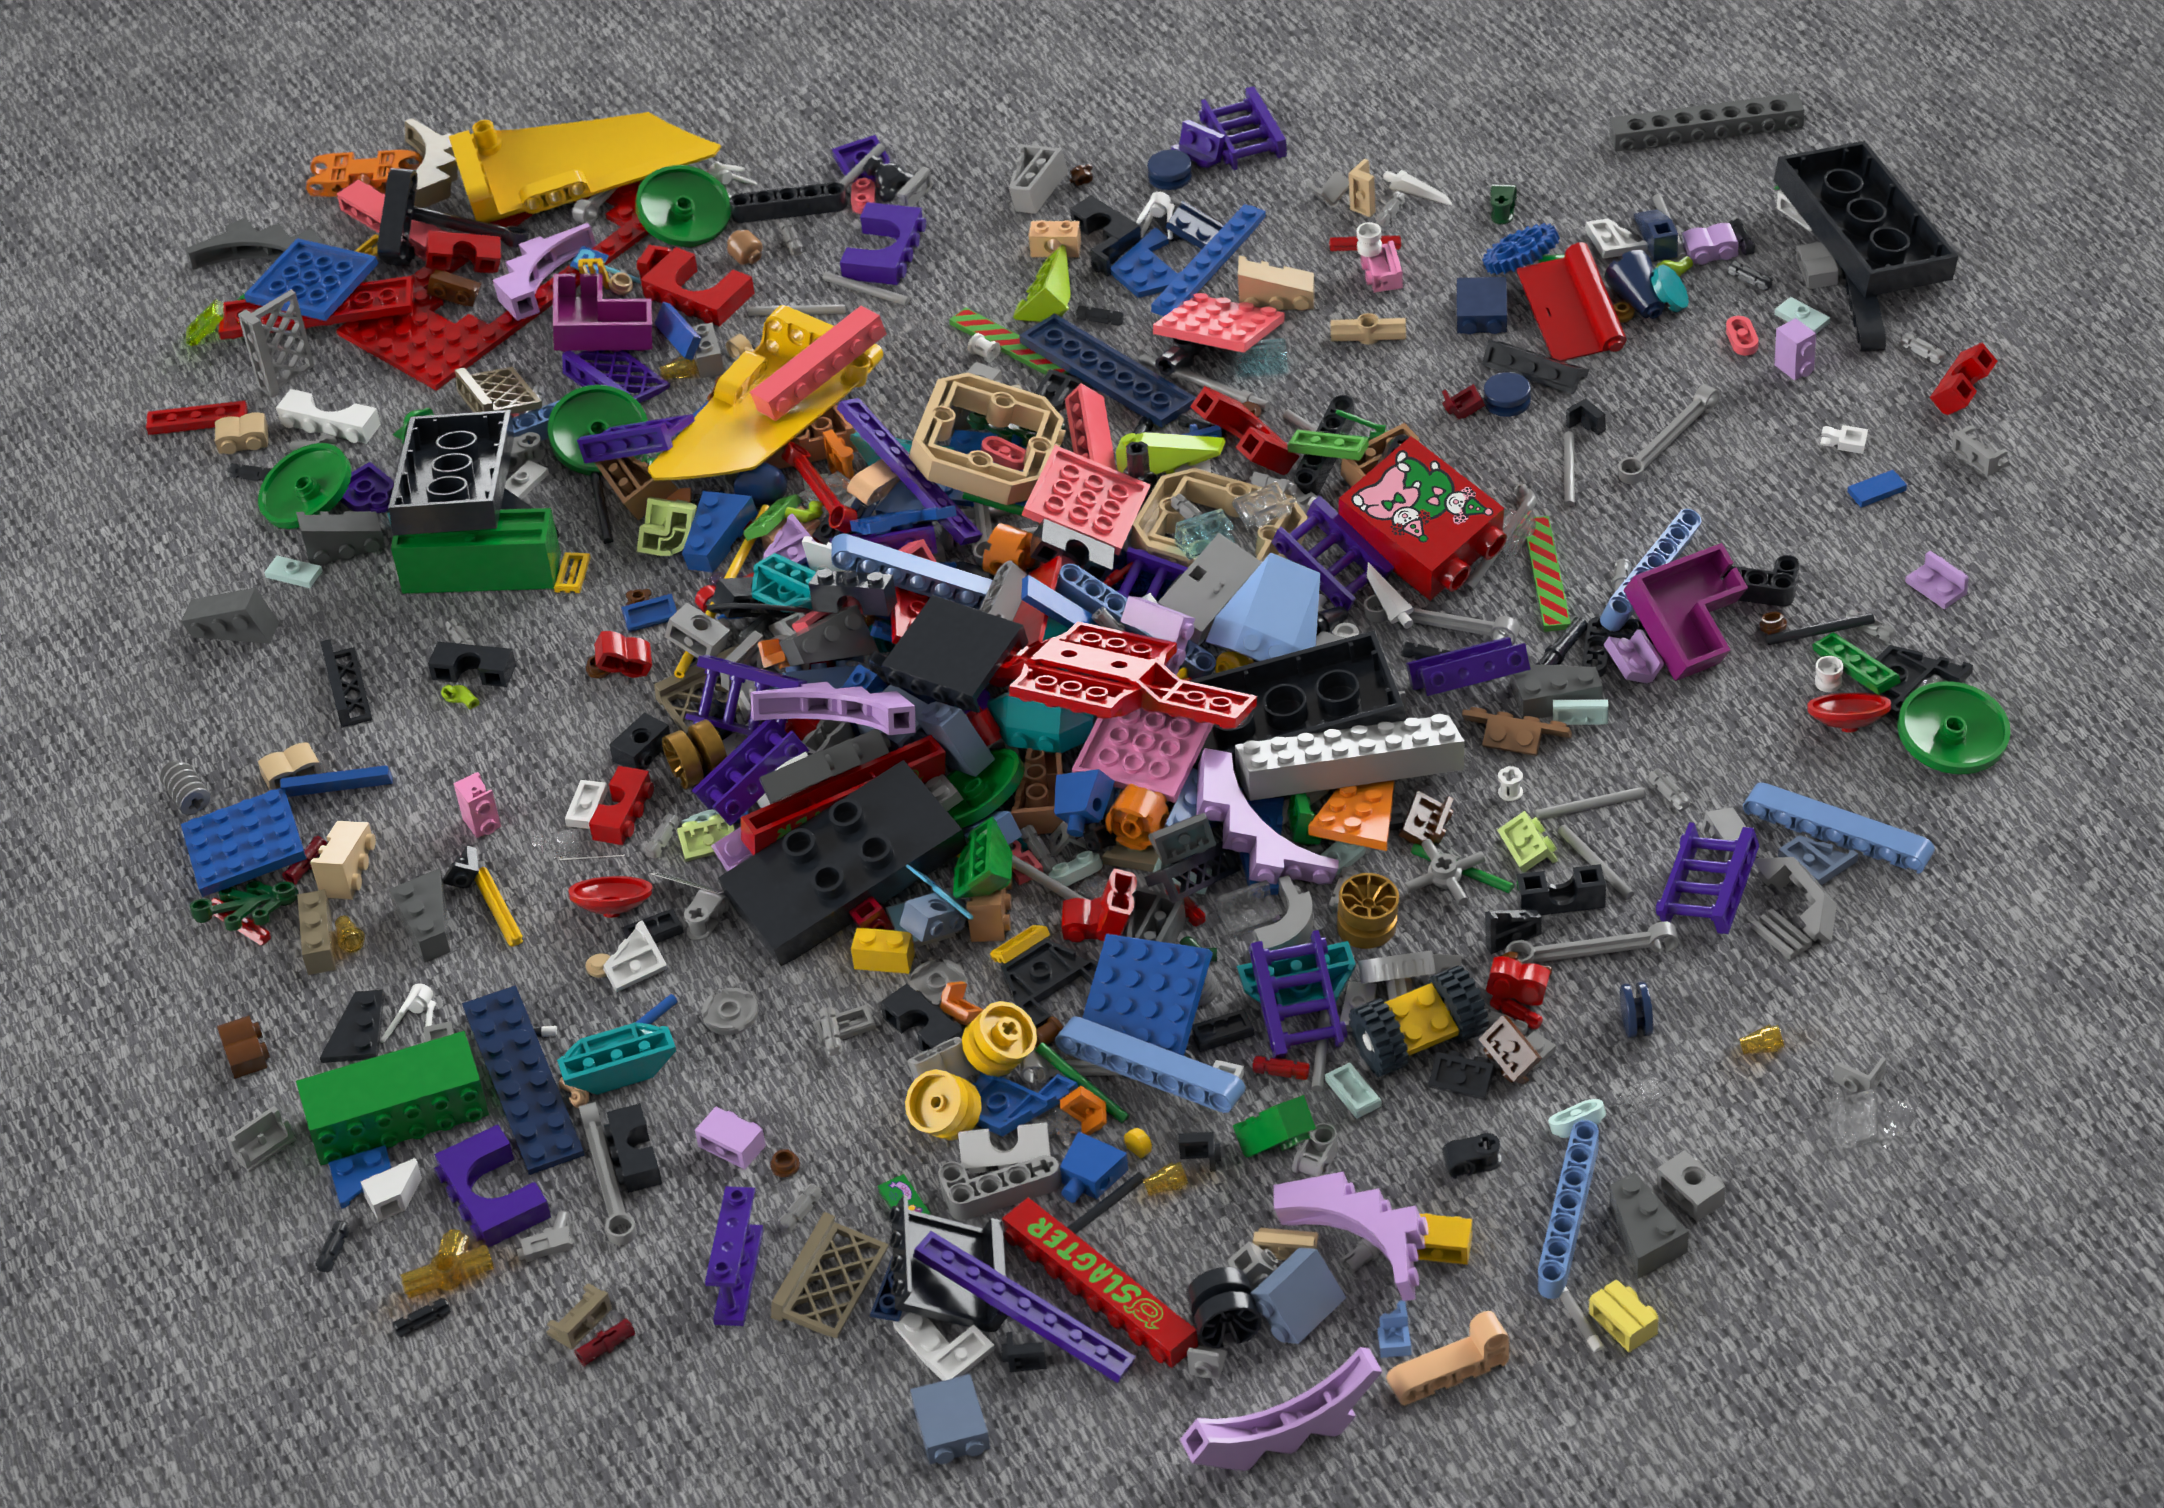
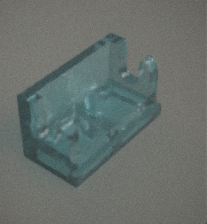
M1285 338L1260 340L1244 353L1236 351L1238 377L1288 373Z
M1222 508L1177 522L1174 543L1190 560L1198 557L1218 533L1234 543L1235 539L1228 532V530L1234 529V526L1224 514Z

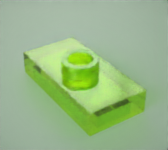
M215 299L186 328V343L188 345L196 346L207 334L213 333L217 324L224 318L223 302Z

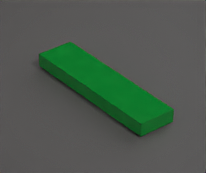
M1834 632L1812 644L1813 650L1820 657H1837L1843 663L1844 673L1878 695L1901 683L1899 674Z

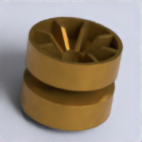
M707 719L689 726L688 736L682 730H679L662 739L664 753L670 769L676 778L680 777L682 782L680 784L684 789L698 785L704 779L703 772L708 775L727 757L720 736Z
M1361 873L1348 878L1342 884L1339 891L1337 931L1344 942L1348 941L1350 946L1356 948L1371 949L1384 945L1394 936L1397 925L1399 893L1393 882L1379 874Z

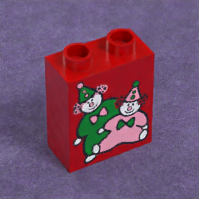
M1412 436L1339 497L1338 514L1394 566L1392 570L1430 601L1444 588H1447L1450 592L1460 588L1470 574V566L1481 556L1486 560L1495 557L1507 540V535L1503 532L1504 507Z

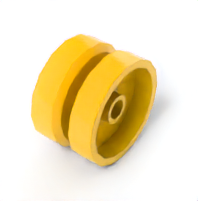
M1003 1001L989 1004L965 1028L962 1036V1047L968 1061L980 1072L996 1077L1008 1075L1034 1050L1037 1042L1036 1028L1028 1014L1020 1007Z
M938 1069L926 1071L917 1077L908 1089L905 1100L907 1117L915 1128L921 1132L949 1141L959 1139L958 1133L961 1131L973 1130L979 1120L982 1109L981 1097L976 1086L967 1079Z

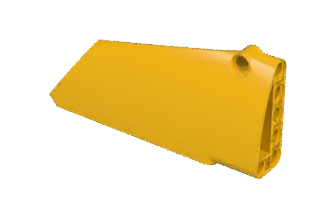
M650 112L515 130H495L490 120H480L473 125L472 134H470L469 130L449 136L475 219L485 223L525 211L531 214L545 211L645 179L650 173L662 167L672 165L687 166L715 157L721 148L720 144L684 131Z
M778 306L764 323L761 343L753 352L744 351L719 378L714 390V397L694 417L695 421L684 428L672 441L673 447L663 451L648 467L649 474L654 481L682 480L727 475L757 468L844 398L854 387L864 386L868 374L883 358L882 349L876 343L775 421L757 411L750 391L834 327L788 306Z

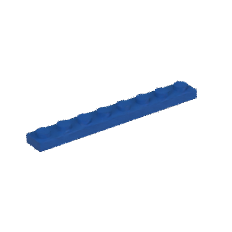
M1244 204L1151 304V312L1166 316L1174 309L1183 305L1185 301L1191 300L1194 294L1198 293L1266 217V211Z

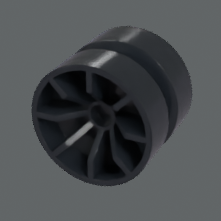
M1219 1267L1208 1270L1197 1276L1187 1288L1186 1297L1194 1317L1199 1338L1207 1347L1213 1349L1223 1348L1224 1334L1230 1332L1233 1333L1238 1344L1248 1342L1261 1328V1315L1256 1307V1301L1251 1295L1252 1289L1248 1277L1240 1269Z

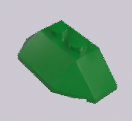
M990 817L970 831L967 838L969 842L963 848L957 861L953 895L956 899L990 895L996 890H1003L1011 881L1013 853L996 820Z

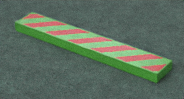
M966 307L949 319L951 326L970 336L979 333L990 342H998L1001 352L1044 375L1047 374L1049 369L1066 375L1070 374L1022 345L1018 334Z
M1549 516L1525 518L1523 527L1544 632L1566 630L1571 622Z

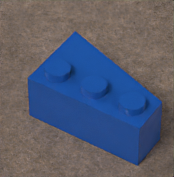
M709 491L702 492L682 552L688 570L713 573L731 551L730 546L737 537L740 538L743 535L744 528L751 519L754 520L758 515L752 496Z

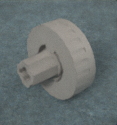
M1432 951L1358 961L1361 984L1386 980L1389 1000L1413 991L1411 977L1435 974Z

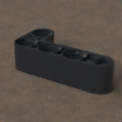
M391 168L388 173L377 243L378 257L387 265L411 267L409 264L412 259H415V249L409 243L418 184L416 170Z
M1791 555L1780 556L1775 562L1773 571L1731 566L1721 578L1723 581L1733 568H1737L1748 587L1738 601L1785 607L1792 604L1799 582V560Z

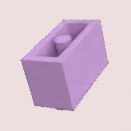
M1797 318L1776 328L1775 366L1793 380H1797L1802 376H1809L1814 370L1816 333Z
M715 1107L695 1129L698 1147L743 1169H746L766 1146L763 1129L753 1122L749 1123L737 1117L733 1112L724 1111L718 1107Z

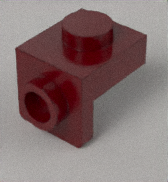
M1474 384L1453 397L1446 389L1442 391L1445 398L1442 404L1449 415L1454 413L1458 420L1468 417L1485 406L1480 392Z

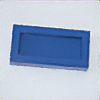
M1890 470L1848 486L1847 492L1862 508L1906 491L1907 484L1894 470Z
M672 593L621 607L628 633L666 623L677 612Z

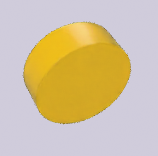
M1133 1128L1124 1135L1127 1149L1139 1158L1145 1157L1152 1151L1151 1140L1143 1130Z

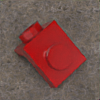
M648 245L642 256L638 258L636 264L637 270L640 273V279L667 256L671 249Z

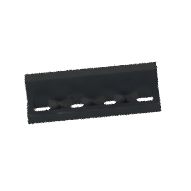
M1488 340L1481 364L1499 371L1522 375L1527 380L1574 394L1577 390L1580 377H1587L1589 373L1587 368L1502 341Z
M330 639L320 641L341 728L373 720L355 647L334 652ZM350 655L352 657L346 666L336 662L338 658ZM347 672L356 675L350 683L341 680ZM351 689L361 693L355 700L345 698ZM355 707L365 710L366 713L352 718L349 715Z
M1223 841L1216 843L1215 846L1208 848L1205 852L1183 858L1178 863L1170 864L1144 878L1148 888L1163 883L1171 903H1174L1241 869L1233 850L1224 849ZM1222 854H1224L1229 869L1221 864ZM1206 864L1212 867L1211 875L1205 872ZM1191 872L1197 875L1196 884L1190 880ZM1172 878L1181 883L1179 893Z

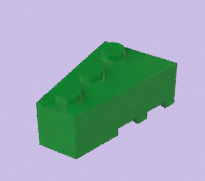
M1304 1095L1274 1105L1259 1112L1257 1117L1252 1116L1245 1119V1121L1232 1125L1242 1153L1246 1158L1279 1146L1282 1151L1296 1147L1298 1144L1310 1139L1309 1133L1316 1129Z

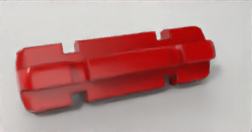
M1175 884L1176 889H1177V891H1178V893H1179V892H1180V887H1179V885ZM1189 896L1183 898L1185 917H1189L1188 921L1193 926L1203 924L1206 921L1205 913L1200 908H1197L1198 906Z
M1492 996L1490 1000L1491 1007L1496 1010L1501 1009L1502 1013L1514 1018V1020L1526 1022L1531 1029H1538L1543 1022L1542 1016L1513 1000Z
M1255 1056L1253 1059L1252 1069L1255 1073L1264 1074L1267 1071L1268 1075L1288 1078L1294 1075L1296 1076L1295 1079L1306 1080L1310 1073V1066L1305 1062L1294 1064V1061L1277 1058L1267 1060V1057Z

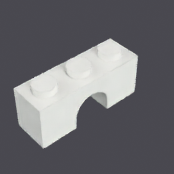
M1047 1123L1018 1125V1142L1012 1149L1006 1151L998 1150L991 1144L989 1129L961 1131L958 1133L961 1164L965 1169L969 1170V1174L987 1172V1166L998 1165V1170L1040 1156H1051Z

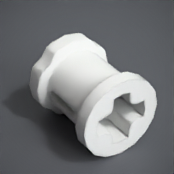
M977 333L973 335L968 343V352L972 355L978 354L984 357V360L988 363L1000 354V344L995 341L990 342L986 340L982 334Z
M1514 766L1501 769L1498 773V780L1501 783L1498 789L1500 798L1506 801L1518 800L1523 795V789L1520 786L1523 780V773Z

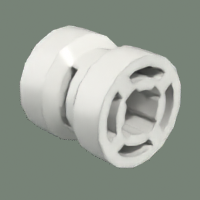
M1368 222L1359 225L1357 228V251L1360 255L1373 257L1381 252V228L1378 224Z
M1824 656L1818 659L1816 662L1815 685L1819 690L1834 692L1840 689L1842 686L1841 675L1843 674L1842 661L1834 656Z

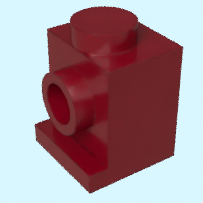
M872 896L849 911L859 928L892 931L895 929L885 914L884 909Z

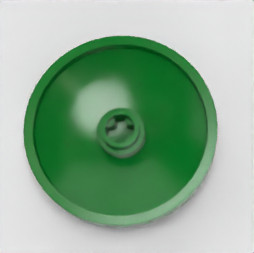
M672 165L657 169L642 181L637 191L635 208L640 223L652 236L674 246L696 247L713 240L724 231L731 214L730 197L721 182L708 172L692 166Z
M606 385L585 386L566 394L554 406L548 420V440L553 453L566 467L580 474L590 476L592 472H598L602 476L603 474L594 462L584 463L577 440L582 436L600 434L610 427L645 422L648 419L639 402L627 392ZM635 455L634 457L638 460L641 455Z
M327 443L310 444L291 452L270 470L261 485L258 495V506L261 513L272 525L278 528L294 529L300 527L296 512H304L305 515H320V512H329L341 500L349 486L352 471L348 458L338 447Z
M1949 681L1930 683L1913 691L1902 704L1897 724L1899 737L1903 745L1915 759L1940 772L1962 775L1981 772L1996 764L2006 751L2011 730L2009 719L2004 709L1993 697L1974 686Z
M1010 749L991 750L990 752L995 760L976 777L957 770H953L946 776L963 798L961 802L947 811L961 828L976 823L1000 807L1017 789L1023 778L1025 767L1016 752Z

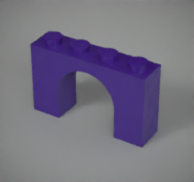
M867 202L860 216L862 234L888 236L897 241L891 246L879 250L846 247L840 261L841 275L856 281L898 285L900 278H905L907 262H912L913 248L919 246V234L926 229V218H923L922 208Z
M498 1124L434 1154L437 1162L434 1172L441 1184L447 1183L446 1191L450 1200L453 1203L459 1202L458 1210L464 1222L471 1221L470 1229L477 1242L482 1240L487 1248L551 1218L548 1202L535 1182L498 1198H485L472 1192L475 1182L481 1176L514 1160L510 1142Z

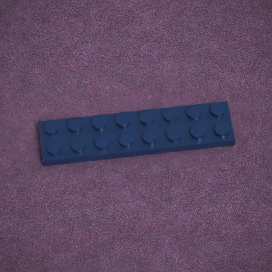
M1055 313L1019 335L1022 345L1082 381L1088 382L1097 390L1140 416H1145L1147 419L1151 418L1152 423L1160 428L1178 418L1182 413L1192 409L1190 406L1196 399L1195 396Z
M516 985L462 1003L463 1011L528 1174L531 1175L585 1156Z

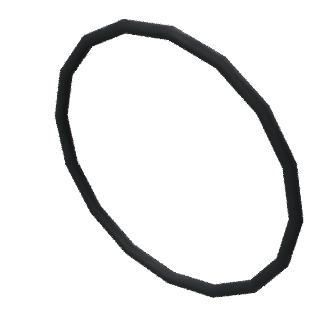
M725 603L707 606V610L718 614H723L720 609L726 608L769 609L809 613L813 610L793 606ZM751 612L749 617L757 618L762 613ZM780 614L771 616L772 618H786L792 614Z

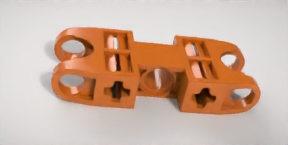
M411 150L378 151L377 158L355 159L353 152L319 155L311 161L310 170L315 176L308 179L306 190L311 196L337 197V193L340 192L341 188L345 189L352 183L360 180L366 185L374 187L378 192L385 194L388 173L391 168L416 170L422 164L423 158L419 153ZM413 158L419 163L408 164L406 160ZM322 163L326 165L327 168L318 169L315 166V164ZM311 185H322L323 189L315 190Z

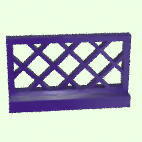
M569 350L562 353L563 374L581 387L606 385L621 389L630 395L631 393H640L633 396L639 403L653 398L670 388L669 382L624 350L613 351L614 354H601L605 350L583 351L578 354ZM585 360H592L594 363H589ZM598 361H607V362H612V363H611V364H604V363H598ZM627 361L629 365H619L616 362ZM600 371H610V372H609V374H606V373H602V372H600ZM614 372H625V373H627V375L613 374V373H614ZM631 372H642L644 376L631 375ZM615 382H625V384L622 385ZM629 383H642V386L629 385ZM646 383H657L659 385L652 387L646 386Z
M693 414L615 426L608 428L600 434L582 436L577 442L585 464L666 451L673 447L671 437L693 423L695 419Z
M932 522L913 524V528L892 529L890 533L851 534V536L899 550L909 542L924 539L931 553H938Z

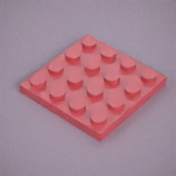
M1197 293L1194 294L1191 300L1185 301L1183 305L1153 324V334L1244 353L1284 322L1285 312L1276 311L1273 307L1260 308L1253 306L1249 302L1235 303L1231 302L1228 298L1215 299L1208 297L1207 294Z
M1055 445L1023 509L1022 516L1039 523L1043 519L1052 521L1114 547V554L1119 556L1151 485Z

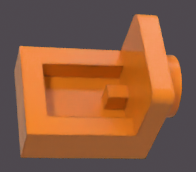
M778 638L758 642L764 668L779 666V670L785 669V667H790Z
M962 981L947 983L941 994L940 1008L943 1012L953 1016V1021L969 1025L983 1009L963 999L967 987L966 983Z
M1079 1086L1060 1100V1109L1080 1121L1082 1133L1088 1136L1100 1130L1107 1123L1106 1102L1082 1086Z

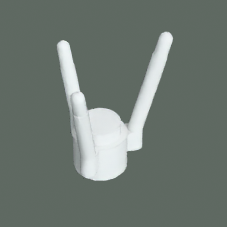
M715 162L708 170V173L718 179L722 185L729 184L732 179L746 184L757 185L754 181L730 172V170L743 172L745 170L744 167Z
M1152 193L1149 202L1137 219V224H1140L1149 212L1141 229V238L1144 237L1153 216L1159 218L1167 213V223L1172 217L1174 205L1170 203L1171 199L1166 193ZM1167 229L1168 239L1171 240L1173 232Z
M420 983L413 985L406 1001L380 1039L381 1043H384L391 1035L408 1009L413 1013H421L426 1010L425 1027L432 1025L433 1010L436 1003L431 1000L433 996L431 988Z

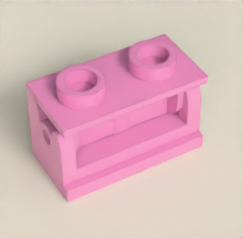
M1393 241L1382 244V250L1376 256L1364 257L1361 255L1362 269L1367 270L1365 271L1366 284L1372 285L1373 292L1403 288L1402 269Z
M478 772L454 783L462 819L476 838L490 835L497 828L501 827L493 791L489 790L486 792L485 785Z

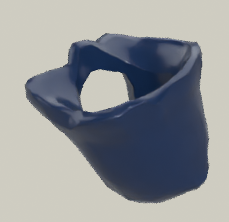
M765 461L755 469L739 472L734 483V493L752 496L755 507L771 506L778 499L783 498L787 492V479L777 467Z

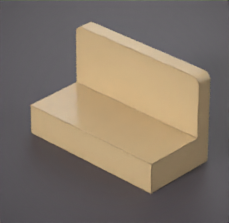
M1363 159L1349 173L1350 209L1371 217L1376 212L1374 176L1370 175L1369 160Z
M1259 1228L1258 1232L1254 1231L1253 1244L1263 1250H1270L1277 1260H1286L1298 1248L1317 1249L1318 1242L1317 1232Z

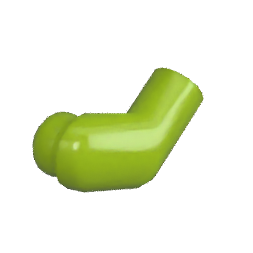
M1687 256L1679 262L1664 260L1658 263L1656 268L1662 264L1666 265L1680 277L1693 266V261Z
M813 500L809 503V509L802 510L787 507L785 519L793 513L799 522H810L822 516L824 512L822 511L823 504L820 501Z
M446 685L441 690V695L447 702L464 703L469 710L480 704L473 693L463 685Z

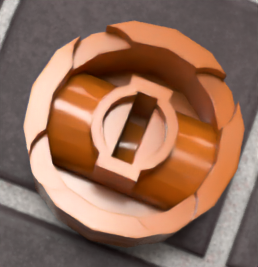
M998 524L987 542L992 544L990 551L985 549L983 554V570L995 576L998 569L1010 560L1024 572L1027 567L1032 568L1036 560L1030 557L1033 533L1008 524Z
M1128 784L1120 792L1106 816L1105 823L1110 835L1114 832L1117 835L1115 840L1130 849L1145 850L1149 845L1152 847L1148 835L1163 829L1169 817L1165 795L1138 787L1135 784Z

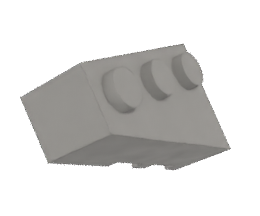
M1021 144L1020 157H1017V169L1013 171L1009 191L1016 212L1036 214L1066 176L1068 168L1062 148Z

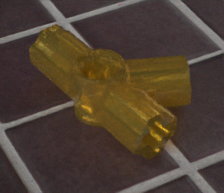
M450 1229L448 1233L443 1234L438 1254L432 1259L431 1264L399 1275L407 1299L438 1288L446 1291L453 1290L459 1286L461 1280L494 1269L487 1246L483 1245L467 1251L470 1242L469 1236L460 1230Z

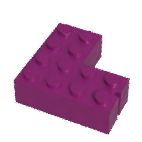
M553 274L554 351L585 350L593 352L596 350H610L616 352L620 350H652L651 299H603L602 274H580L581 297H576L575 274Z
M1722 543L1637 574L1623 590L1675 681L1720 664L1731 651L1709 612L1737 602L1748 587L1737 568H1733L1724 580H1721L1734 563Z

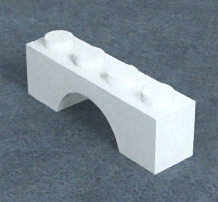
M293 389L288 391L276 407L280 424L287 428H300L308 433H327L334 437L347 439L352 443L361 442L367 444L381 425L377 408L353 404L344 410L326 412L315 407L311 393Z

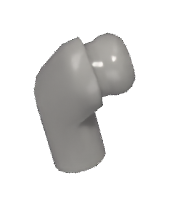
M1519 484L1515 487L1514 493L1517 495L1516 499L1520 503V507L1522 504L1530 507L1531 511L1526 516L1528 518L1537 504V498L1525 484Z

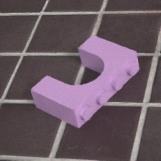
M1129 596L1120 622L1143 630L1153 638L1176 642L1177 653L1166 663V667L1177 676L1179 667L1186 657L1185 648L1187 642L1194 633L1193 624L1195 618L1146 599Z

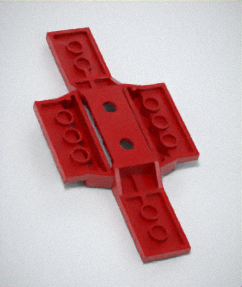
M1083 622L1075 623L1067 632L1059 636L1052 637L1031 647L1025 646L1023 650L1013 647L993 676L1000 679L1009 678L1015 680L1009 686V696L1017 697L1021 701H1035L1044 703L1048 707H1062L1070 709L1074 713H1089L1101 719L1123 717L1139 708H1143V710L1148 712H1163L1171 717H1185L1194 719L1198 723L1208 722L1217 724L1225 729L1236 728L1257 705V696L1180 680L1166 667V663L1177 653L1176 642ZM1057 668L1067 669V671L1058 670ZM1083 673H1085V674H1090V675H1093V677L1085 676V675H1081V674H1083ZM1108 679L1117 680L1118 683H1117V682H1113V681H1108Z

